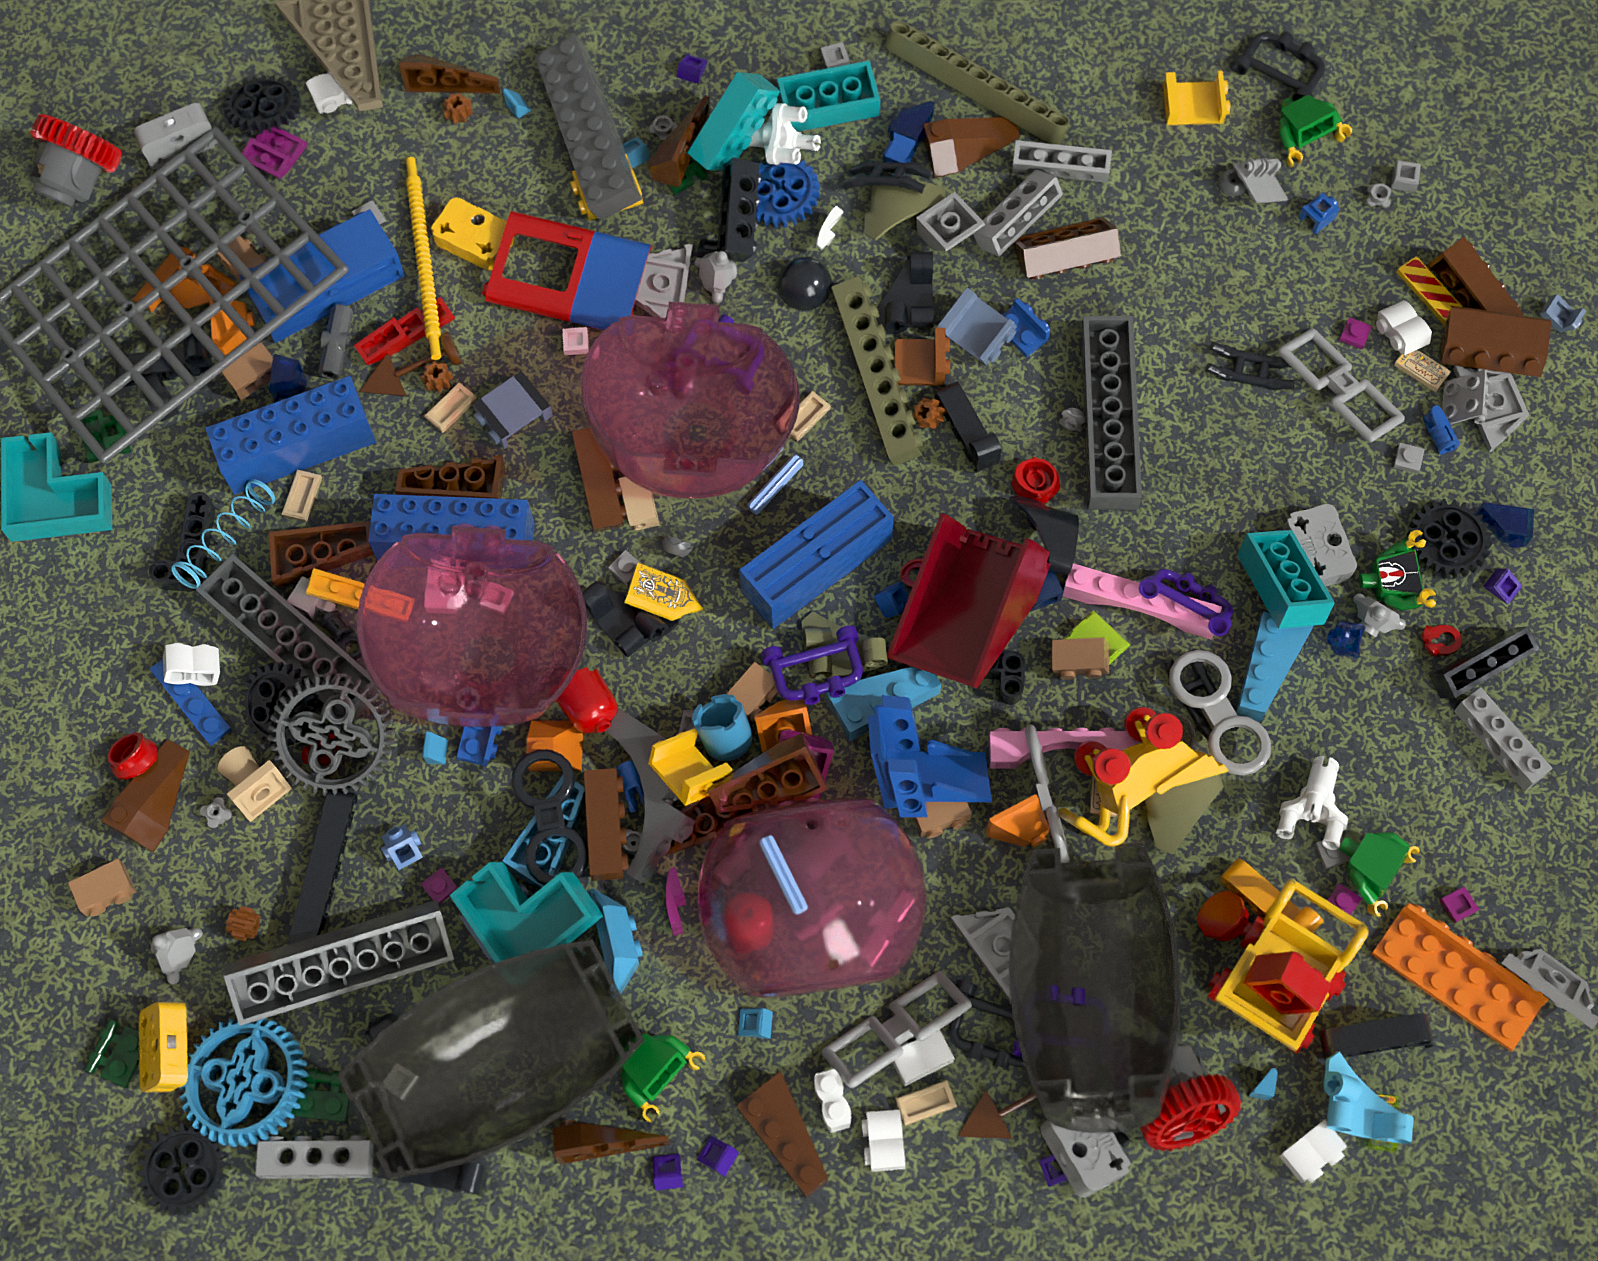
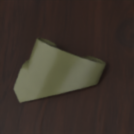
M920 182L926 185L921 194L914 190L896 186L874 185L871 188L870 211L865 213L864 234L877 241L898 223L927 211L945 199V189L939 185Z
M812 611L801 621L804 651L837 643L836 632L842 626ZM858 633L859 639L855 644L862 663L863 673L886 665L888 660L885 639L872 638ZM847 651L808 661L810 678L819 679L820 676H824V678L833 676L844 677L852 673V666Z
M1220 774L1172 787L1163 794L1155 792L1144 800L1148 810V822L1158 849L1171 854L1176 852L1196 822L1224 787Z

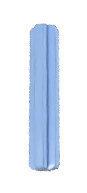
M796 454L792 455L748 503V509L755 515L759 514L803 466V460Z
M773 836L761 839L759 844L793 913L800 914L807 909V904Z

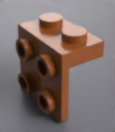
M935 328L934 339H897L895 341V367H897L901 376V381H898L899 385L944 386L945 375L950 374V359H946V352H950V337H945V328Z

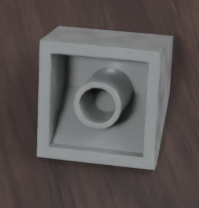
M953 192L916 217L918 235L932 250L944 252L985 226L980 217L956 192Z

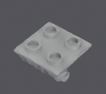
M1267 158L1247 159L1244 162L1233 163L1238 177L1243 181L1249 196L1255 203L1288 200L1274 176L1281 167V162L1277 158H1270L1269 160Z
M1486 369L1444 382L1442 410L1450 424L1468 419H1474L1476 424L1485 423V420L1488 418L1486 406L1489 403L1487 399H1489L1488 386L1490 385Z

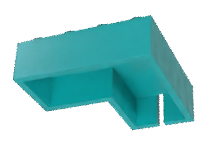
M52 432L29 435V440L36 450H33V447L24 435L1 438V530L11 542L112 530L111 483L103 472L61 477V445Z
M489 862L472 876L473 880H467L450 894V897L509 983L523 982L603 917V914L573 872L559 873L528 899L503 862Z

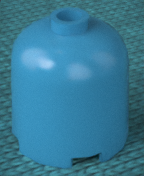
M716 695L711 697L712 702L707 703L703 707L701 704L696 707L692 715V721L710 757L718 761H733L742 757L749 750L752 744V731L742 703L737 701L734 695Z

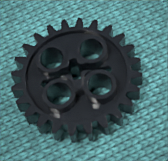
M263 75L259 80L253 76V81L251 82L244 79V85L236 84L237 89H229L230 95H225L226 101L223 102V110L228 123L233 124L234 129L240 127L241 132L248 129L250 134L254 133L255 130L262 134L263 130L266 129L269 133H272V128L274 127L281 130L280 125L288 126V119L295 120V114H299V108L302 107L296 85H292L290 80L284 82L283 77L276 80L275 75H272L269 79H266V76Z
M1442 499L1440 505L1432 501L1430 508L1424 505L1421 512L1417 511L1414 519L1409 524L1411 529L1407 532V536L1413 530H1420L1423 533L1415 538V542L1424 539L1426 541L1425 546L1422 548L1414 547L1412 550H1416V554L1419 555L1418 563H1426L1423 568L1424 571L1431 567L1433 568V576L1440 571L1442 572L1443 579L1449 573H1451L1453 579H1456L1459 573L1465 578L1469 574V570L1475 573L1478 566L1484 564V558H1487L1490 554V551L1487 549L1492 546V542L1488 541L1492 533L1485 532L1489 525L1488 523H1480L1483 517L1482 514L1478 516L1473 515L1476 508L1473 507L1468 511L1466 510V502L1459 507L1457 506L1456 499H1453L1450 505L1447 504L1445 499ZM1446 520H1452L1456 526L1450 525ZM1426 533H1432L1436 539L1428 537ZM1463 539H1468L1472 545L1466 544ZM1443 552L1451 554L1453 558L1445 557Z
M278 662L256 668L257 672L249 674L251 680L244 681V685L248 689L240 691L246 697L245 700L239 702V704L246 706V710L241 712V715L248 716L244 724H252L253 727L250 733L259 732L258 740L266 738V745L277 743L276 741L268 740L269 735L276 733L268 730V726L270 724H277L270 720L272 714H279L274 710L276 704L284 706L279 699L281 696L289 698L286 693L289 688L297 692L295 689V683L297 682L302 683L305 687L304 679L309 677L308 675L300 677L301 669L293 670V664L284 665L283 662ZM311 693L301 699L293 707L289 717L293 718L302 711L313 712L314 709L320 708V705L313 702L319 695ZM308 722L302 724L303 731L308 732L310 729ZM286 726L285 739L287 747L300 742L291 735L289 727Z
M180 1123L178 1131L174 1127L169 1126V1135L159 1131L158 1136L160 1140L158 1142L149 1140L153 1148L151 1150H142L147 1155V1159L138 1160V1163L144 1166V1170L137 1172L136 1175L145 1179L138 1184V1187L148 1188L142 1196L144 1198L153 1197L150 1205L156 1207L160 1204L159 1211L165 1213L169 1208V1214L172 1216H176L180 1209L181 1215L186 1217L189 1208L193 1213L198 1214L200 1204L208 1209L209 1203L207 1199L218 1200L215 1194L216 1189L225 1190L220 1181L229 1179V1176L224 1174L223 1170L229 1168L230 1164L222 1162L229 1154L226 1151L219 1152L224 1145L209 1140V1135L207 1137L201 1135L200 1130L195 1129L192 1126L193 1124L187 1130L186 1125ZM193 1145H198V1154L193 1158H189V1148ZM177 1146L180 1147V1149H179V1151H180V1158H179V1156L176 1154V1150H175V1149H176ZM166 1155H171V1164L167 1168L162 1169V1159ZM181 1162L188 1166L184 1170L185 1176L178 1173V1171L182 1170ZM205 1171L206 1180L204 1183L197 1185L195 1182L197 1174ZM186 1178H187V1181H188L189 1185H191V1189H192V1192H191V1193H188V1192H187V1191H188V1186H187ZM178 1181L179 1190L174 1195H170L168 1191L171 1183Z

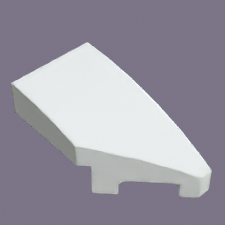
M837 206L830 212L818 233L816 245L821 250L826 245H829L835 236L830 229L843 214V211Z

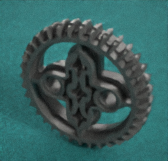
M327 672L324 676V681H322L321 676L315 674V683L309 677H306L304 679L305 687L302 683L297 682L295 683L297 692L289 688L286 691L289 698L281 696L279 699L284 706L276 704L274 710L279 714H272L270 720L277 723L268 726V730L276 732L268 736L269 741L277 742L270 746V751H279V753L274 755V761L282 759L283 762H281L278 768L280 770L286 767L289 769L285 777L289 778L292 774L295 775L293 784L296 785L301 780L304 782L303 790H306L309 785L313 786V794H316L319 788H323V796L327 795L329 789H332V793L335 795L339 788H341L342 792L346 795L349 792V786L355 792L359 790L358 782L366 787L368 785L366 776L374 781L377 777L374 771L381 773L384 769L379 763L387 764L389 759L385 755H391L393 749L386 746L393 745L395 739L387 737L394 734L395 729L386 727L393 723V718L384 719V716L390 713V709H380L384 705L385 700L381 699L376 702L374 699L379 693L374 691L369 695L367 693L371 687L369 684L365 685L364 689L359 687L361 679H357L355 684H351V675H347L345 681H341V673H337L335 680H331V674ZM326 689L340 690L339 694L331 695L325 701L321 714L302 711L293 718L289 717L293 707L307 695ZM349 693L361 699L373 713L378 728L377 743L374 742L372 734L368 729L352 724L355 715V705L352 699L348 697ZM333 705H343L346 713L344 715L335 714L332 709ZM326 718L329 720L327 724L323 723ZM304 722L309 723L308 727L310 729L308 732L303 731L302 724ZM286 726L289 727L291 735L296 740L311 745L308 763L316 775H312L302 769L290 755L285 739ZM330 729L335 731L334 739L329 738L328 732ZM356 737L361 738L359 747L354 746ZM336 745L340 746L338 750L335 749ZM370 751H374V755L369 763L357 773L340 779L323 778L324 775L331 774L337 770L342 755L360 758L366 756ZM318 755H328L331 763L327 765L321 764L318 761Z

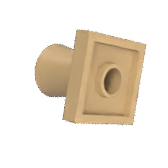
M245 746L230 750L222 757L218 764L219 773L236 786L227 795L250 822L292 789L270 760L259 767L250 750Z

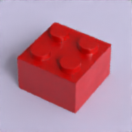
M1295 951L1256 955L1243 982L1280 1015L1319 1012L1331 986V983L1323 977L1319 970L1312 968L1304 961L1303 956Z

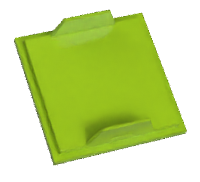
M1094 610L1063 638L1104 637L1109 643V665L1130 646Z

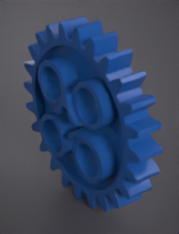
M805 160L798 164L780 163L778 165L769 164L768 162L766 165L758 162L759 173H761V181L757 192L760 199L756 209L758 223L764 219L765 226L773 222L774 227L777 228L779 223L783 222V226L787 228L788 221L797 225L796 218L799 217L804 221L805 212L812 214L811 206L817 207L816 199L820 198V184L817 174L813 172L812 166L807 167Z

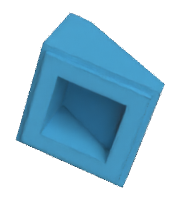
M509 89L503 90L505 104L516 118H520L532 110L520 94Z
M638 137L623 143L632 168L649 160L650 153L647 145Z
M432 732L425 733L422 756L427 764L444 765L446 763L448 740Z
M765 1008L740 1009L738 1036L770 1039L773 1012Z
M1272 1068L1249 1094V1097L1270 1100L1275 1094L1277 1069Z

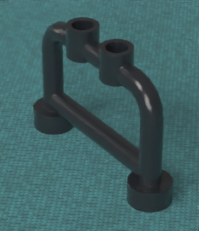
M1287 31L1282 32L1280 36L1272 32H1262L1252 39L1242 55L1234 57L1230 63V68L1240 75H1245L1250 67L1296 90L1292 100L1297 101L1306 95L1314 97L1312 91L1325 72V63L1322 58L1313 53L1315 48L1311 43L1303 42L1299 46L1293 43L1294 37ZM1268 41L1275 44L1277 49L1283 52L1289 51L1295 54L1297 59L1314 64L1316 69L1308 82L1304 84L1252 56L1262 42Z
M963 980L956 981L955 986L970 1000L971 1008L1019 1022L1018 1010L976 998L977 985ZM1035 1004L1033 1015L1030 1014V1026L1035 1027L1033 1033H1045L1048 1021L1054 1022L1055 1009ZM964 1013L949 1024L948 1034L950 1041L955 1047L967 1052L966 1058H973L977 1062H982L983 1057L994 1060L993 1067H1001L1008 1071L1009 1065L1014 1067L1031 1065L1036 1060L1041 1045L1035 1044L1034 1056L1019 1057L1004 1050L993 1049L978 1042L965 1040L959 1034Z

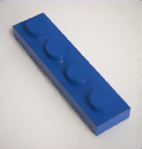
M163 659L150 668L151 672L210 746L232 731L197 685L192 683L171 684L164 682Z

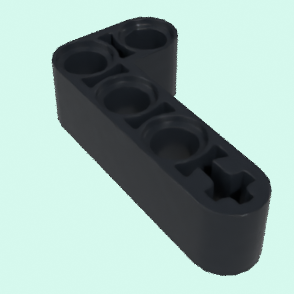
M193 333L183 340V347L171 349L172 353L193 377L200 376L201 373H204L213 366L212 355ZM152 351L125 356L135 365ZM163 356L141 373L143 377H146L156 372L162 381L175 380V377H180ZM115 359L117 379L126 371ZM132 380L124 387L135 386L136 383Z
M956 381L935 390L934 397L940 401L939 405L945 408V414L943 415L947 422L950 421L953 428L951 430L958 442H961L964 446L962 450L968 461L972 462L975 466L974 472L978 473L998 464L1002 452L1000 442L994 432L987 434L961 385Z
M196 492L187 501L176 561L158 560L149 568L151 579L160 589L192 592L197 589L189 588L177 580L171 566L176 562L189 563L186 554L187 549L193 545L204 546L201 538L202 532L206 529H213L215 506L207 494ZM202 528L200 532L193 534L195 529ZM207 531L204 534V542L207 548L210 545L212 531ZM200 547L191 548L189 554L193 551H198L195 556L189 557L191 563L205 572L208 552ZM175 566L182 578L185 579L189 575L184 569ZM168 572L166 577L159 579L161 574ZM198 575L201 585L203 582V578ZM193 577L190 580H186L191 584L197 585Z
M1003 650L984 677V679L999 680V696L1005 704L1013 705L1018 703L1022 698L1024 690L1025 659L1021 653L1013 650ZM1009 662H1014L1019 666V668L1012 670L1009 669L1006 666V664ZM1014 687L1018 693L1009 694L1005 688Z
M1426 1013L1399 1016L1319 1031L1324 1060L1336 1052H1340L1344 1058L1407 1047L1410 1050H1414V1047L1425 1046V1048L1434 1046L1430 1021Z
M383 1149L377 1178L484 1197L489 1168L471 1162H455Z

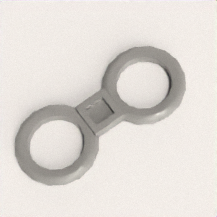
M1203 650L1186 652L1175 660L1170 669L1169 683L1173 694L1182 703L1193 708H1201L1212 727L1208 740V749L1215 761L1223 763L1228 769V773L1244 776L1257 772L1265 766L1271 755V741L1268 732L1259 722L1236 714L1226 697L1231 689L1232 676L1228 665L1219 656ZM1199 661L1212 665L1218 671L1221 679L1219 689L1206 697H1197L1188 693L1181 684L1180 673L1189 663ZM1241 727L1253 732L1260 744V753L1257 758L1245 764L1234 763L1228 760L1222 754L1219 747V739L1226 730Z
M1027 725L1025 734L1038 780L1036 787L1042 810H1046L1059 862L1062 865H1067L1070 862L1069 851L1057 807L1051 798L1048 786L1049 776L1036 728L1033 725Z

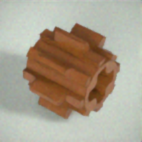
M462 93L449 95V99L443 102L445 118L453 119L454 124L461 121L466 123V118L473 115L470 98L462 97Z
M434 361L432 362L433 364L424 366L425 372L421 379L423 383H426L428 391L435 389L438 393H441V389L450 388L449 382L453 379L451 371H448L446 363L438 364Z
M922 398V401H919L920 404L914 406L915 413L913 415L919 422V427L936 429V426H939V423L944 421L943 414H945V408L939 405V400L932 398L930 401L929 399Z
M240 906V909L234 908L229 914L226 931L231 933L234 939L247 941V937L253 939L258 933L261 916L256 914L253 908Z

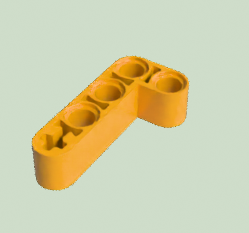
M1239 858L1219 877L1220 882L1227 889L1242 898L1244 903L1250 904L1252 906L1251 910L1264 920L1268 910L1280 893L1278 889L1248 863ZM1288 900L1280 912L1313 934L1323 924L1322 918L1316 911L1308 906L1299 909L1290 900Z

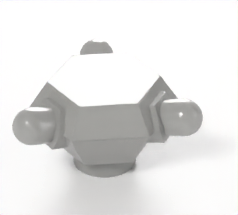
M716 251L705 254L703 258H696L695 266L699 268V277L705 289L712 293V301L718 304L723 300L725 288L736 278L737 268L734 261L728 260L727 254L724 251Z
M1356 594L1353 601L1358 608L1357 617L1362 619L1358 625L1361 629L1376 637L1380 631L1387 633L1391 630H1402L1405 628L1406 622L1399 617V614L1369 596L1365 597L1363 594Z
M183 928L154 936L151 943V951L155 955L162 972L167 975L168 983L174 985L179 982V972L188 966L196 951L194 947L195 941L202 937L203 933L200 928H193L191 930Z

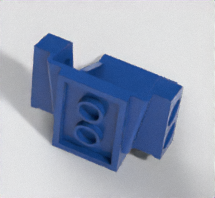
M882 695L883 704L874 707V715L868 716L871 757L885 809L898 807L900 817H928L926 802H992L985 752H970L935 740H929L927 742L928 752H922L911 700L908 697Z

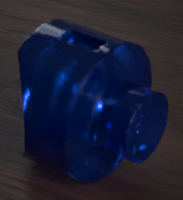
M1342 621L1336 625L1335 629L1329 631L1327 636L1328 644L1332 646L1334 653L1338 656L1359 658L1360 642L1366 628L1360 623Z

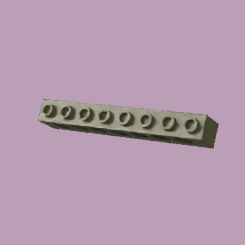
M856 276L832 286L889 459L894 465H898L922 456L920 447L923 446V441L919 432L914 431L913 425L916 424L912 411H907L905 403L909 402L904 388L900 389L898 381H901V376L897 367H893L890 361L894 359L890 346H885L883 339L887 338L883 325H878L876 318L880 317L875 303L871 304L869 297L873 296L868 282L863 283L861 278ZM862 303L859 308L853 309L856 304ZM864 324H869L866 329L860 330ZM876 345L872 351H867L870 346ZM884 366L880 372H874L877 367ZM891 387L888 393L881 394L885 388ZM898 409L896 414L889 416L891 410ZM906 430L902 437H896L899 431Z

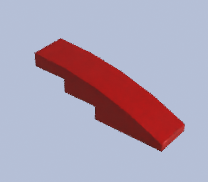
M439 297L436 299L437 316L439 317L438 322L440 323L439 328L454 320L455 316L444 300ZM416 307L398 321L392 318L355 344V348L365 363L370 365L380 361L387 354L391 356L425 337L424 311H420Z

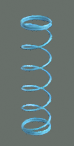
M251 479L245 488L247 497L237 496L232 499L231 508L233 513H220L216 519L218 529H206L202 532L201 538L204 546L193 545L187 549L186 554L189 563L176 562L171 566L177 580L189 588H198L200 586L198 575L202 578H207V576L200 568L191 563L189 550L194 547L206 549L212 558L221 562V557L213 550L207 548L204 542V534L207 531H217L230 544L237 545L230 535L221 531L218 523L219 517L224 514L235 516L242 526L251 529L250 524L244 518L236 515L233 503L238 498H245L258 511L265 513V508L260 503L272 505L275 502L274 493L266 484L259 480ZM251 483H255L266 490L272 501H261L263 499L254 492ZM248 491L257 501L250 498ZM254 503L260 506L263 509V511L259 509ZM175 566L187 571L195 579L197 585L191 584L182 578Z

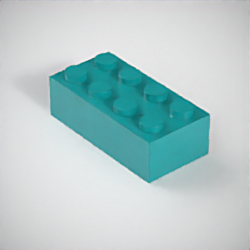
M870 60L777 78V89L781 91L778 95L779 102L787 104V106H803L807 110L805 122L790 121L792 127L797 132L880 116V97Z
M737 72L687 153L707 170L723 171V165L733 157L739 158L743 150L751 144V137L763 125L765 115L774 107L777 102V96L781 91L760 74Z
M1292 530L1247 533L1237 556L1278 629L1324 625L1335 602Z

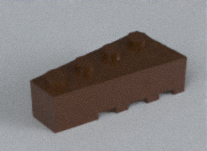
M1465 237L1454 243L1426 265L1430 271L1433 270L1440 277L1439 281L1444 287L1448 286L1455 292V299L1463 307L1524 315L1520 310L1519 304L1512 300L1506 292L1503 283L1496 279L1490 271L1489 265L1480 258L1474 245L1467 241Z
M602 425L572 431L594 533L624 527L623 520L628 518L625 504L619 505L618 495H622L619 480L614 481L612 471L617 470L614 455L609 456L607 447L611 446L609 432H603Z
M503 455L494 456V459L481 460V458L471 459V462L460 464L448 462L446 465L439 467L427 465L399 469L395 493L396 495L501 499L505 477Z
M371 521L269 532L272 582L277 588L298 582L302 576L305 578L311 577L313 568L327 572L374 555L368 542Z
M616 768L584 770L591 881L624 879V870H628V855L622 852V844H627L626 828H621V818H625L624 802H620L619 792H624L623 777L617 775Z
M780 1071L739 1103L737 1109L807 1199L828 1182V1176Z

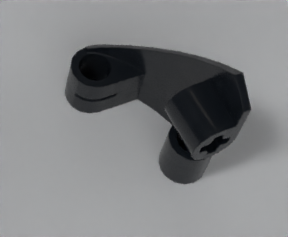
M595 581L578 594V598L596 623L626 657L631 656L648 641L655 642L660 640L679 625V619L671 621L624 603L626 595L618 593L598 581Z

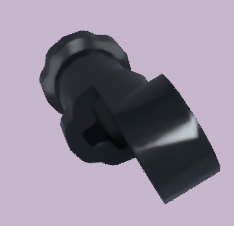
M338 610L327 613L320 621L322 628H326L333 637L332 641L345 652L348 644L358 643L359 650L354 654L348 655L354 660L361 658L365 647L360 637L351 626L345 624Z

